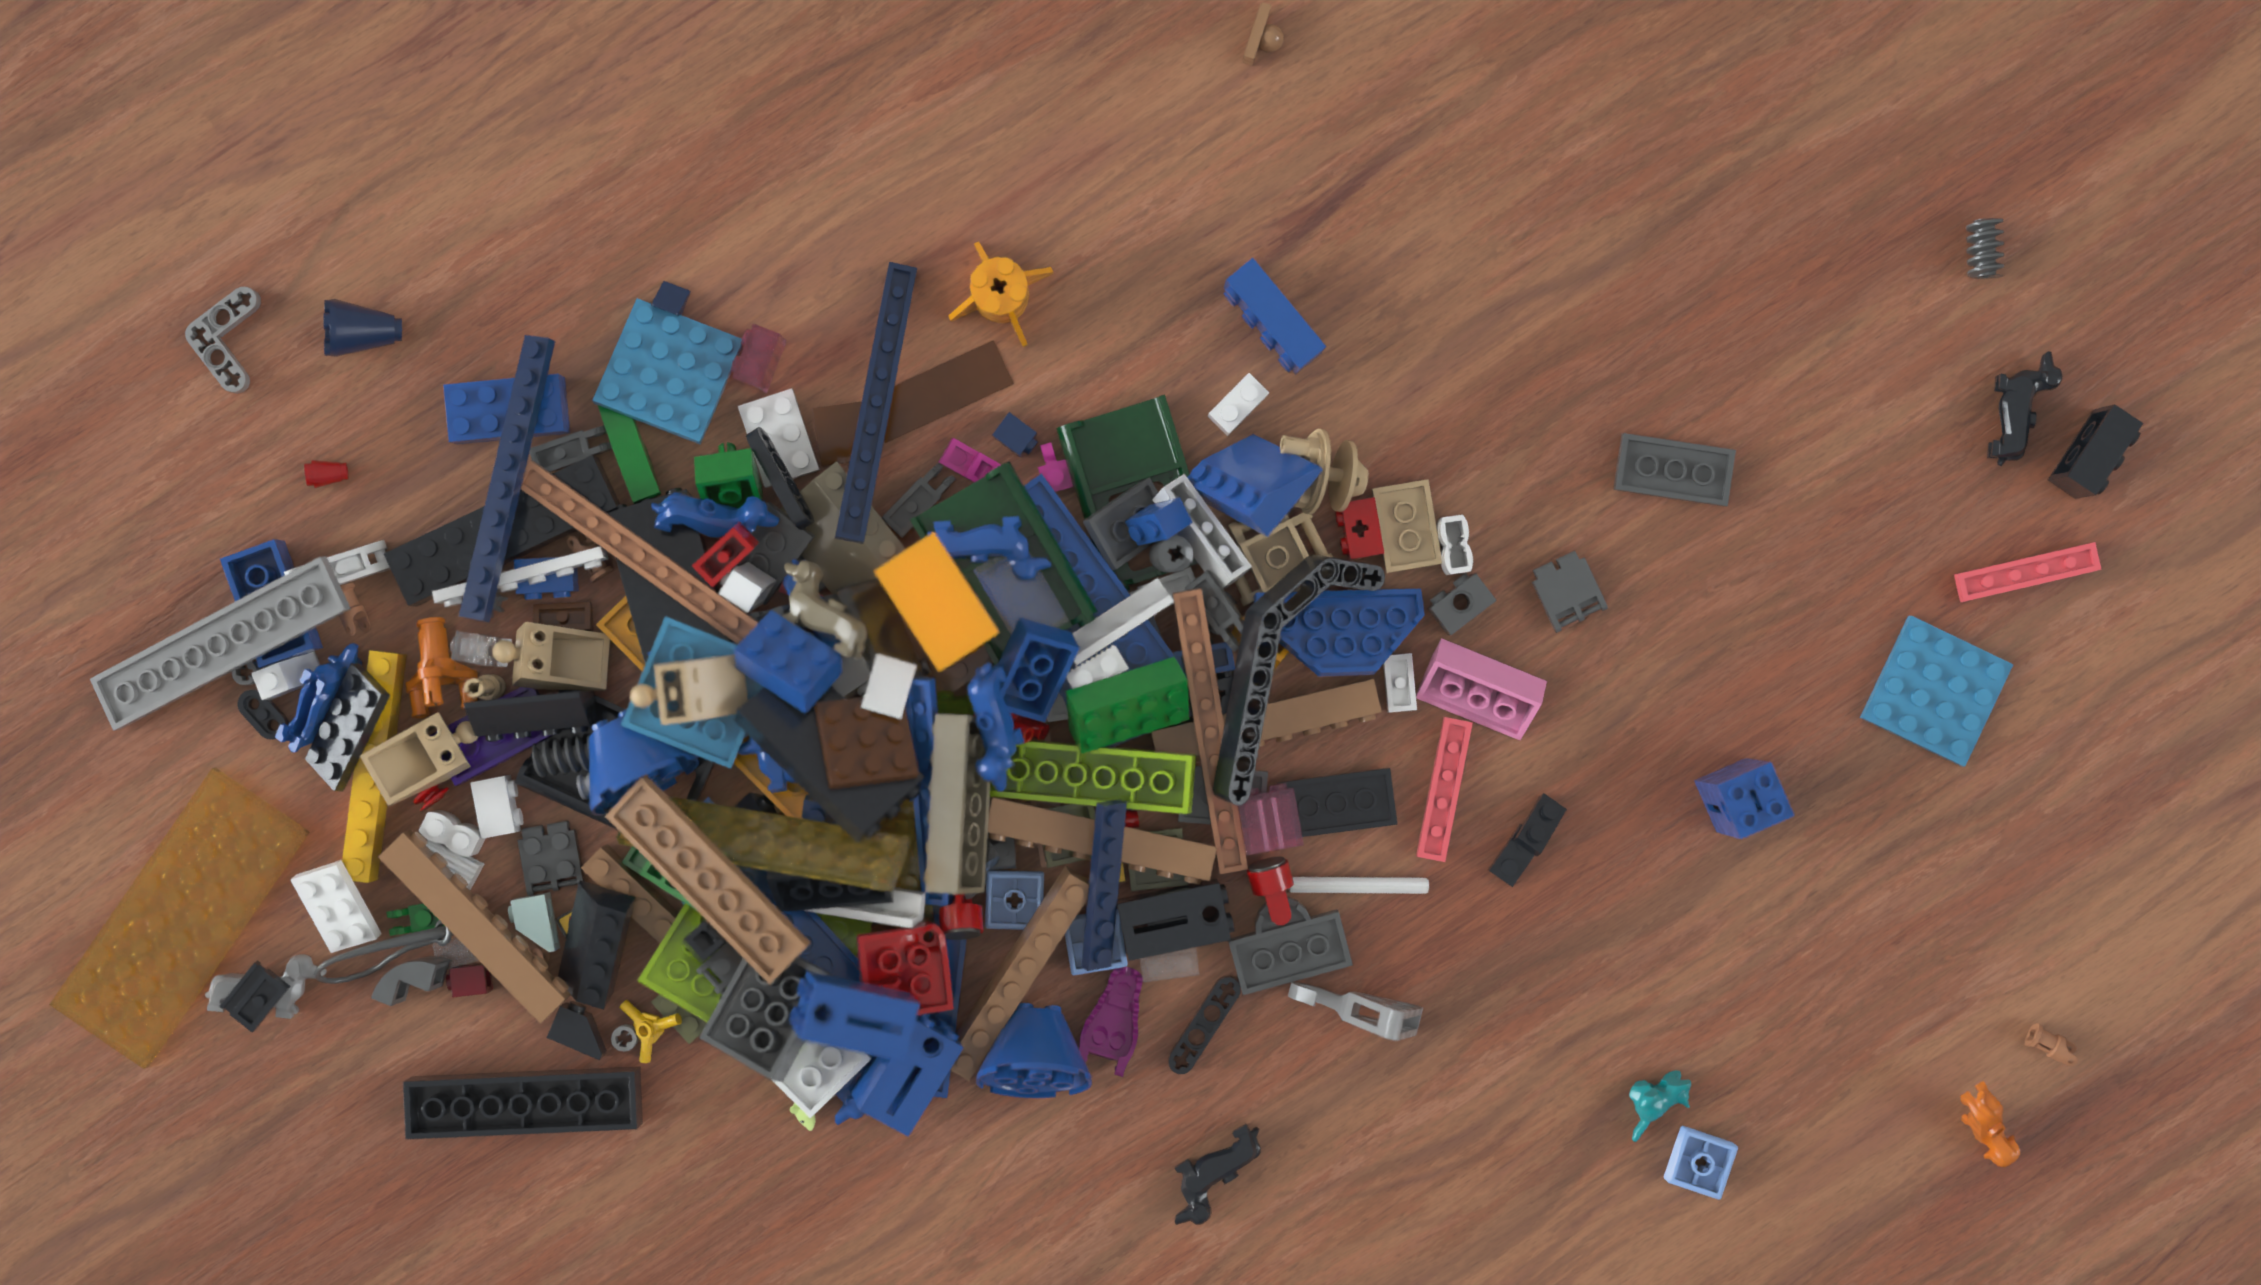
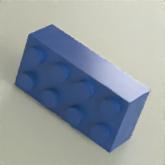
M1254 258L1250 259L1226 279L1223 287L1225 289V293H1223L1225 298L1233 307L1238 305L1242 309L1244 314L1241 316L1252 329L1256 326L1262 335L1260 340L1270 351L1273 348L1280 355L1279 363L1288 373L1292 370L1296 375L1324 351L1326 345Z
M560 374L547 375L533 437L571 434L565 377ZM515 378L444 384L449 442L459 445L500 441Z
M276 539L220 559L235 602L285 576V571L294 568L285 541ZM317 628L256 658L259 668L268 667L278 662L322 649L323 645Z

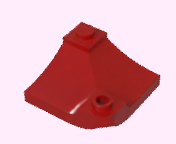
M921 922L913 928L904 927L856 935L860 982L910 993L920 1003L917 1015L954 1009L946 940L942 929L936 923ZM931 931V939L924 940V933Z

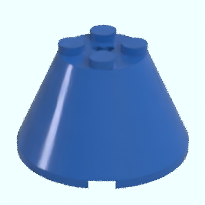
M627 709L618 714L619 718L609 723L607 720L600 721L591 727L593 733L589 737L590 809L594 815H604V809L614 808L644 775H647L662 791H665L677 784L675 778L684 771L686 775L692 773L699 764L698 759L690 752L621 726Z
M1020 1003L996 1037L976 1075V1084L979 1088L987 1085L990 1087V1093L1018 1098H1056V1092L1069 1090V1095H1075L1088 1090L1092 1086L1091 1074L1067 1021L1061 1013V1007L1055 1005L1033 1008V1004Z

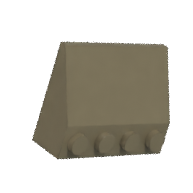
M836 461L800 491L814 517V523L806 527V529L815 535L802 556L807 561L814 562L822 569V582L832 594L839 595L841 603L846 604L878 579L874 572L875 570L906 551V549L872 506L863 544L835 539L847 477L846 472ZM781 507L780 510L787 514L785 508Z

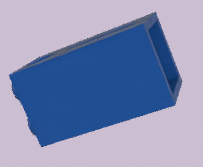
M1745 758L1694 780L1717 833L1743 839L1795 816L1772 762ZM1713 805L1719 806L1720 810L1714 809Z
M807 971L806 978H801L797 994L801 996L798 1007H793L790 1017V1024L793 1025V1030L801 1040L905 1062L920 1005L910 993ZM823 1004L819 1011L814 1012L817 1006Z
M929 1013L917 1015L905 1062L873 1055L850 1092L861 1112L908 1137L964 1048L958 1039L959 1035L953 1031L954 1027L942 1019H939L937 1022L929 1018Z

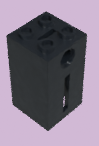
M1216 878L1210 881H1202L1201 885L1192 883L1118 899L1117 906L1129 961L1231 940L1230 933L1235 932L1232 915L1230 912L1225 913L1224 904H1229L1226 886L1224 884L1220 885ZM1207 906H1215L1217 908L1216 914L1211 918L1202 915L1203 910ZM1146 923H1147V925H1148V926L1141 927V928H1136V929L1133 928V926H1136V925H1141V924H1146Z

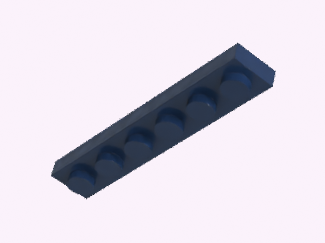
M1120 799L1098 802L1096 804L1081 966L1087 971L1111 967L1127 807V803Z

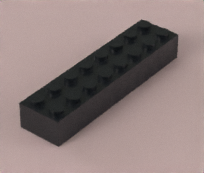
M591 455L553 473L554 476L606 513L619 508L618 505H621L599 458ZM521 490L503 566L577 531V529ZM484 506L384 553L408 606L417 607L432 600V591L467 582Z
M641 1066L412 1076L403 1081L405 1140L638 1129L643 1124Z

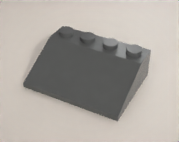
M798 956L775 981L769 984L743 958L699 1038L770 1080L783 1082L805 1042L798 1037L793 1030V1025L790 1024L793 1007H798L801 997L797 994L801 978H806L807 971L837 976ZM823 1004L817 1006L814 1012L819 1011Z

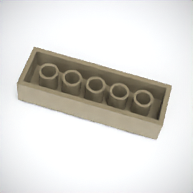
M935 714V722L932 726L934 736V750L931 754V765L933 766L932 780L929 784L931 805L927 816L929 839L926 842V853L928 854L927 869L924 874L926 892L950 894L984 893L990 781L983 780L976 769V761L983 759L986 755L976 716Z

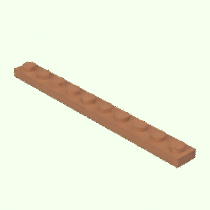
M529 461L525 469L521 490L735 643L739 644L759 623V621L719 595L717 591L535 461Z
M1196 588L1173 592L1214 845L1217 847L1216 857L1219 873L1225 874L1247 870L1248 866L1238 806L1217 798L1213 792L1224 721L1202 589Z

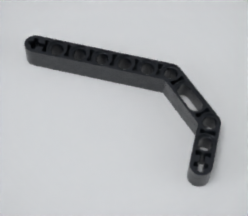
M1316 554L1309 555L1248 608L1244 618L1213 783V792L1217 798L1237 806L1246 803L1249 799L1281 629L1330 585L1370 591L1380 589L1385 581V573L1381 567L1360 561ZM1301 584L1300 590L1284 604L1285 598Z

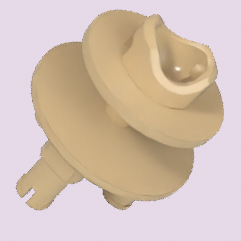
M1316 429L1307 439L1287 435L1282 436L1280 442L1281 454L1297 455L1323 469L1295 503L1294 507H1300L1305 514H1314L1322 502L1328 481H1330V504L1334 511L1343 512L1352 497L1364 493L1368 483V469L1358 460L1357 448L1353 441L1345 440L1341 443L1336 452L1333 465L1330 467L1331 447L1326 430Z

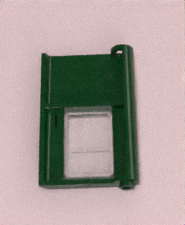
M1010 461L998 466L987 473L985 477L910 519L922 540L927 537L928 532H935L934 522L951 521V525H954L953 532L963 533L990 524L1003 527V517L1018 516L1022 521V526L1018 531L1027 538L1029 556L1033 558H1047L1051 562V567L1037 571L1033 580L1021 581L1013 576L1009 560L1002 556L988 557V562L971 563L970 558L953 559L1000 632L983 643L995 666L998 665L1019 617L1067 630L1077 623L1081 628L1095 620L1093 614L1097 612L1096 607Z

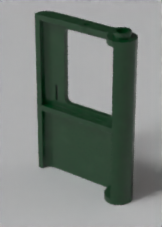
M1165 394L1087 420H1079L1056 428L1084 520L1107 505L1112 495L1127 491L1145 478L1150 477L1152 482L1159 481L1163 486H1166L1183 474L1186 477L1190 475ZM1090 536L1091 542L1093 543V545H1094V546L1096 547V549L1098 550L1096 544L1094 543L1092 537ZM1194 557L1189 566L1198 564ZM1128 562L1118 569L1112 570L1127 591H1130L1129 585L1166 574V572L1159 571L1154 566L1132 571Z

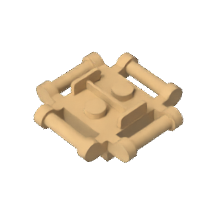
M1301 513L1291 519L1286 514L1280 521L1281 524L1277 525L1268 537L1259 534L1247 541L1243 533L1252 528L1236 521L1228 525L1238 544L1237 547L1251 564L1250 570L1260 588L1252 592L1244 575L1235 581L1242 596L1240 600L1243 606L1254 601L1253 596L1255 593H1265L1309 556L1294 526L1302 525L1316 555L1333 557L1332 553L1328 554L1311 520L1312 514ZM1298 588V589H1296V590H1294V591H1292V592H1298V591L1300 590V588Z

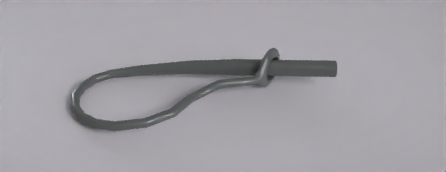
M438 920L435 928L383 940L332 957L316 968L314 976L317 981L329 984L344 983L363 978L382 969L390 961L410 950L432 943L445 946L450 942L454 934ZM405 946L386 957L378 965L363 972L339 978H326L320 974L324 968L338 961Z

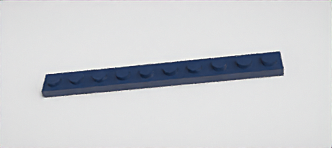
M893 262L888 264L835 539L863 544L865 540L917 273L916 267Z
M525 335L459 612V616L463 618L490 623L555 346V341L550 338Z

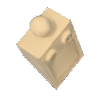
M525 622L516 632L515 646L510 641L501 640L494 645L493 656L500 663H509L514 659L512 686L540 690L605 691L610 639L604 633ZM534 661L538 662L537 669L532 665Z
M734 654L655 663L653 665L656 689L640 684L632 689L630 695L632 703L640 708L648 707L653 701L658 700L661 725L736 714L738 708L748 701L745 674L736 669ZM668 671H672L676 675L675 680L672 682H667L664 679V675ZM672 700L679 703V708L676 711L668 709V703Z
M438 712L365 752L360 757L388 806H391L440 784L471 767L458 744L461 742L465 744L473 743L479 736H475L470 721L460 723L456 728V732L452 734L443 717ZM437 728L438 732L435 736L430 737L427 735L429 731ZM448 752H451L452 758L449 761H442V754L446 755Z

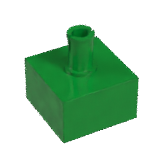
M727 442V452H725V446L722 443L718 446V453L694 457L695 484L701 499H711L715 503L738 509L746 503L748 497H757L764 502L762 481L751 448L736 450V446L733 443Z

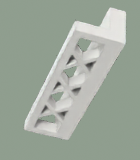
M1158 578L1073 633L1080 647L1074 659L1076 665L1174 602Z
M894 887V903L803 911L913 928L923 920L926 892Z

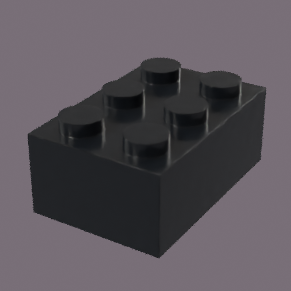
M2115 404L2094 409L2049 476L2048 481L2075 499L2101 494L2109 484L2107 478L2111 472L2117 470L2125 459L2123 454L2128 446H2133L2141 435L2139 430L2143 423Z

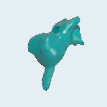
M1680 1071L1668 1072L1657 1085L1641 1080L1635 1082L1631 1087L1629 1097L1634 1102L1635 1110L1640 1117L1639 1123L1633 1130L1632 1140L1634 1142L1639 1140L1651 1122L1662 1117L1673 1105L1682 1104L1686 1108H1690L1688 1100L1692 1084L1690 1080H1681L1682 1075Z

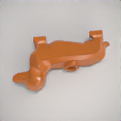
M1982 1081L1975 1086L1978 1091L1977 1099L1969 1091L1960 1096V1101L1967 1105L1970 1110L1967 1115H1962L1961 1121L1969 1125L1975 1138L1990 1149L1983 1155L1984 1159H1990L1999 1167H2007L2017 1161L2020 1156V1148L2015 1142L2016 1137L2014 1135L2008 1138L2005 1137L2003 1107L1998 1099L1988 1090L1986 1083Z

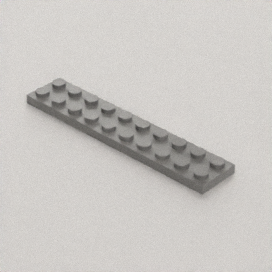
M327 556L319 557L92 677L90 681L113 731L120 730L351 608Z

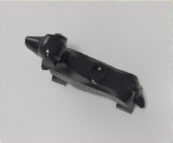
M2051 351L2042 355L2038 371L2022 370L2011 378L2002 373L1995 377L1994 391L2003 393L1999 401L2002 437L2000 441L1993 440V442H1988L1987 458H1997L1999 466H2002L2006 461H2017L2025 454L2029 429H2034L2037 414L2031 411L2034 395L2040 391L2056 389L2062 381V371L2054 365Z
M1245 1123L1232 1131L1233 1136L1239 1138V1140L1234 1142L1231 1147L1200 1157L1195 1165H1192L1190 1160L1187 1159L1175 1166L1176 1172L1183 1175L1181 1192L1188 1203L1185 1209L1176 1214V1225L1189 1221L1195 1225H1201L1210 1219L1212 1210L1207 1197L1208 1190L1221 1180L1225 1185L1237 1178L1239 1175L1236 1171L1260 1155L1261 1147L1257 1140L1260 1130L1258 1127L1250 1131Z

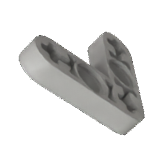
M248 287L235 289L190 323L185 331L188 343L226 391L235 394L246 391L250 384V377L221 337L259 309L261 298L255 290ZM243 294L252 296L249 299V306L242 304L236 310L229 306L230 303L235 306L242 303L243 298L241 296ZM221 310H227L230 314V320L225 325H219L216 321L217 313ZM197 329L206 330L203 336L207 342L212 343L211 345L207 346L202 340H195L198 335ZM215 350H222L225 355L224 362L220 365H214L211 362V354ZM229 369L232 374L240 375L241 377L238 379L239 386L230 385L229 383L232 381L230 375L226 372L220 374V371Z

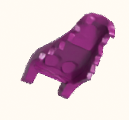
M1130 967L1113 969L1105 990L1083 1025L1079 1039V1050L1085 1063L1088 1060V1053L1115 1061L1117 1064L1114 1069V1075L1123 1077L1138 1039L1139 994L1142 988L1143 977L1137 970Z

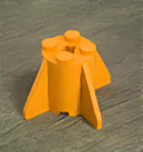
M978 241L974 243V246L982 263L971 274L970 291L972 296L949 314L948 317L953 322L978 310L982 317L992 322L1001 324L1011 322L1024 348L1028 346V343L1017 318L1023 314L1028 305V286L1054 274L1051 267L1023 271L1010 258L995 257L989 259ZM998 287H1004L1003 294H999L998 291L994 290Z

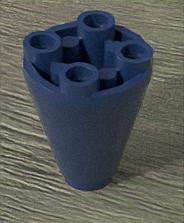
M338 299L324 300V356L338 357L395 344V341H402V318H395V315Z

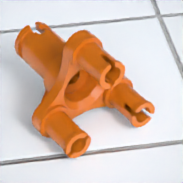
M442 617L424 618L416 622V627L419 628L417 635L421 661L417 663L418 671L410 681L405 683L406 693L410 694L411 716L413 719L431 716L429 707L435 706V703L438 706L444 704L441 686L459 685L462 710H465L464 703L478 701V697H469V692L465 693L464 685L469 679H478V672L450 658L447 630L444 627L445 619Z

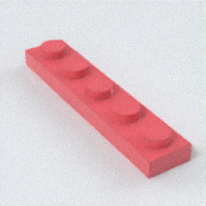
M2092 542L1954 574L1960 602H1965L2102 569L2096 543Z
M1443 717L1416 853L1417 857L1441 862L1446 861L1473 722Z

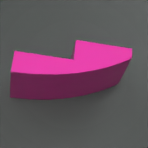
M951 438L938 461L940 464L972 482L980 480L987 473L1001 465L955 438Z

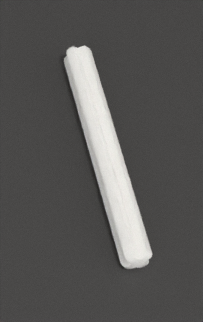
M1293 877L1294 885L1288 889L1291 893L1426 894L1429 891V881L1427 878Z

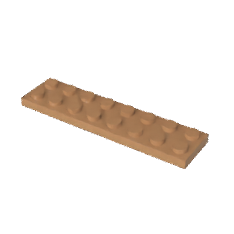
M647 775L641 777L606 815L608 820L769 984L775 981L811 943Z

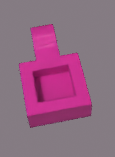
M1051 442L1040 445L1046 465L1038 467L1039 473H1042L1055 492L1073 487L1065 459L1056 461Z

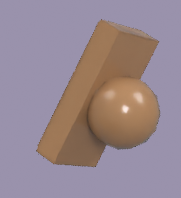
M1260 3L1243 55V63L1253 66L1258 47L1265 52H1275L1284 43L1283 31L1275 24L1266 25L1272 6L1270 4Z

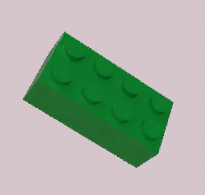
M1175 657L1066 691L1069 731L1081 754L1189 720L1188 680Z

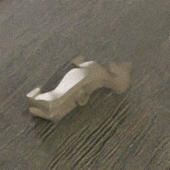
M806 560L801 561L799 565L786 563L784 566L785 571L797 583L789 596L790 613L784 614L782 617L794 625L797 624L803 628L808 627L834 634L837 639L842 641L840 644L835 645L834 650L846 657L852 656L855 659H860L867 637L866 626L859 619L845 612L846 605L832 598L827 602L820 596L818 588L819 583L823 579V572L817 564Z

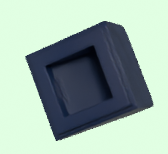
M663 281L651 306L680 316L684 311L691 291Z

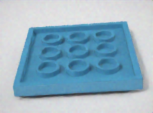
M637 298L592 401L596 405L701 445L742 349L744 340L685 316H676L651 306V303Z
M665 616L637 685L645 684L652 689H656L653 665L655 663L733 655L734 649L738 645ZM668 671L664 675V679L667 682L674 681L676 677L672 671ZM745 675L747 699L749 700L764 686ZM658 700L653 701L650 706L645 708L637 707L630 701L621 726L730 769L746 733L734 722L736 714L661 725ZM675 700L668 703L670 711H676L679 708V703Z
M1908 616L1860 718L1959 766L1965 767L2014 664L1916 617Z

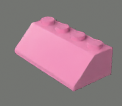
M1441 638L1430 659L1416 698L1521 740L1542 705L1547 681Z

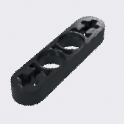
M757 427L746 435L747 442L791 521L799 530H803L814 523V517L765 430Z
M1223 976L1216 981L1168 1056V1064L1174 1073L1186 1074L1193 1068L1238 999L1240 985L1234 977ZM1229 982H1232V988L1235 992L1233 995L1230 993L1226 994L1223 1002L1228 1004L1226 1007H1223L1219 1001L1212 999V997L1216 995L1220 998L1223 993L1220 987L1222 983L1228 985ZM1215 1005L1220 1009L1218 1019L1210 1021L1204 1017V1010L1207 1006ZM1194 1029L1202 1030L1205 1034L1204 1041L1198 1045L1192 1044L1188 1039L1189 1033ZM1184 1042L1190 1049L1197 1052L1193 1055L1189 1051L1186 1056L1188 1065H1180L1178 1068L1175 1066L1176 1060L1174 1057L1176 1055L1182 1056L1185 1048L1180 1046Z

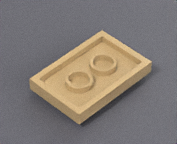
M1429 479L1371 489L1372 497H1375L1382 535L1384 554L1382 556L1385 573L1442 564Z

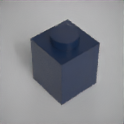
M1010 412L992 434L993 438L1020 458L1024 453L1029 455L1038 443L1035 440L1037 432Z

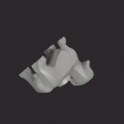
M299 954L291 957L288 961L285 972L280 978L291 987L276 1004V1017L291 1019L294 1014L299 1012V1007L295 1005V1002L305 992V979H316L314 972L318 966L313 964L310 956ZM323 969L320 973L321 976H324L327 970ZM230 973L215 976L211 982L210 990L205 993V997L209 998L207 1011L224 1012L225 1009H221L219 1006L245 974Z

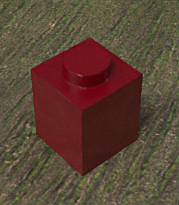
M482 963L454 966L449 969L450 973L446 976L447 989L452 991V998L487 994L493 991L491 972Z

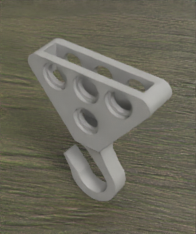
M1291 982L1288 993L1289 998L1311 1006H1315L1316 1002L1337 1011L1343 1021L1396 1041L1417 1035L1423 1007L1415 1004L1355 991L1339 995L1320 987L1299 982ZM1361 1005L1380 1012L1379 1018L1360 1015Z

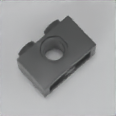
M1464 573L1453 582L1455 588L1447 594L1442 590L1430 599L1432 605L1427 609L1447 635L1454 634L1497 601L1476 573L1470 576ZM1458 594L1465 596L1467 600L1465 609L1461 611L1457 610L1453 605V599Z

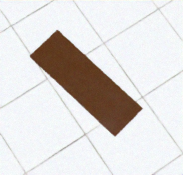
M994 340L895 385L884 442L892 441L1013 385L1014 383Z

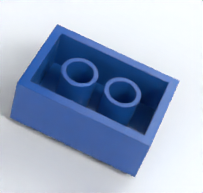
M772 610L734 649L737 670L805 714L842 674V657L840 653Z
M1019 617L997 665H1003L1007 679L1004 683H1000V695L1010 713L1042 722L1046 721L1080 649L1071 632Z

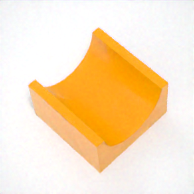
M935 532L874 571L938 671L954 667L983 648V643L1000 633Z

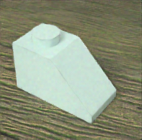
M542 893L511 900V906L508 907L510 922L515 923V929L548 952L560 949L551 893Z

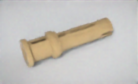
M495 674L482 675L478 679H469L464 685L465 693L469 692V697H479L483 700L498 699L503 696L506 690L504 679Z

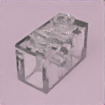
M456 631V635L451 642V659L484 666L507 667L508 663H500L494 658L493 647L501 640L512 642V639L482 633Z

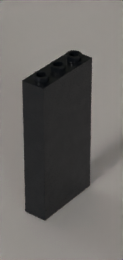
M674 488L666 491L665 496L645 499L631 506L621 504L618 505L619 508L607 512V514L710 586L692 567L707 552L702 533L684 524H671L672 529L670 532L654 528L655 519L659 514L652 510L651 503L659 504L675 492L691 496L687 489ZM616 558L645 665L649 657L647 652L652 650L665 616L697 629H702V631L733 643L726 635ZM715 584L713 587H711L712 589H714L715 591H717V592L719 593L718 588H717V584Z
M830 686L816 703L844 700V698ZM763 687L737 709L734 722L857 843L861 842L865 837L871 839L881 829L879 824L886 818L889 821L892 820L901 811L902 807L900 805L905 800L913 801L922 791L920 786L924 776L920 772L916 779L830 789L815 714V704L805 714Z

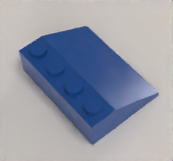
M1252 434L1203 459L1187 478L1207 505L1268 537L1323 469L1297 455L1281 454L1279 446Z

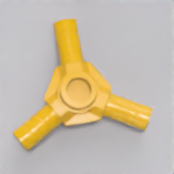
M628 999L619 1007L634 1021L633 1025L636 1034L641 1041L639 1062L641 1063L651 1062L652 1045L664 1033V1029L682 1023V1018L678 1013L663 1018L646 1012L641 1013Z

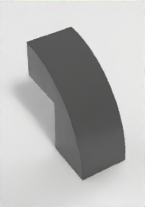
M427 956L398 965L380 979L371 998L393 1006L406 1001L410 985L427 992L443 986L450 960L443 957Z

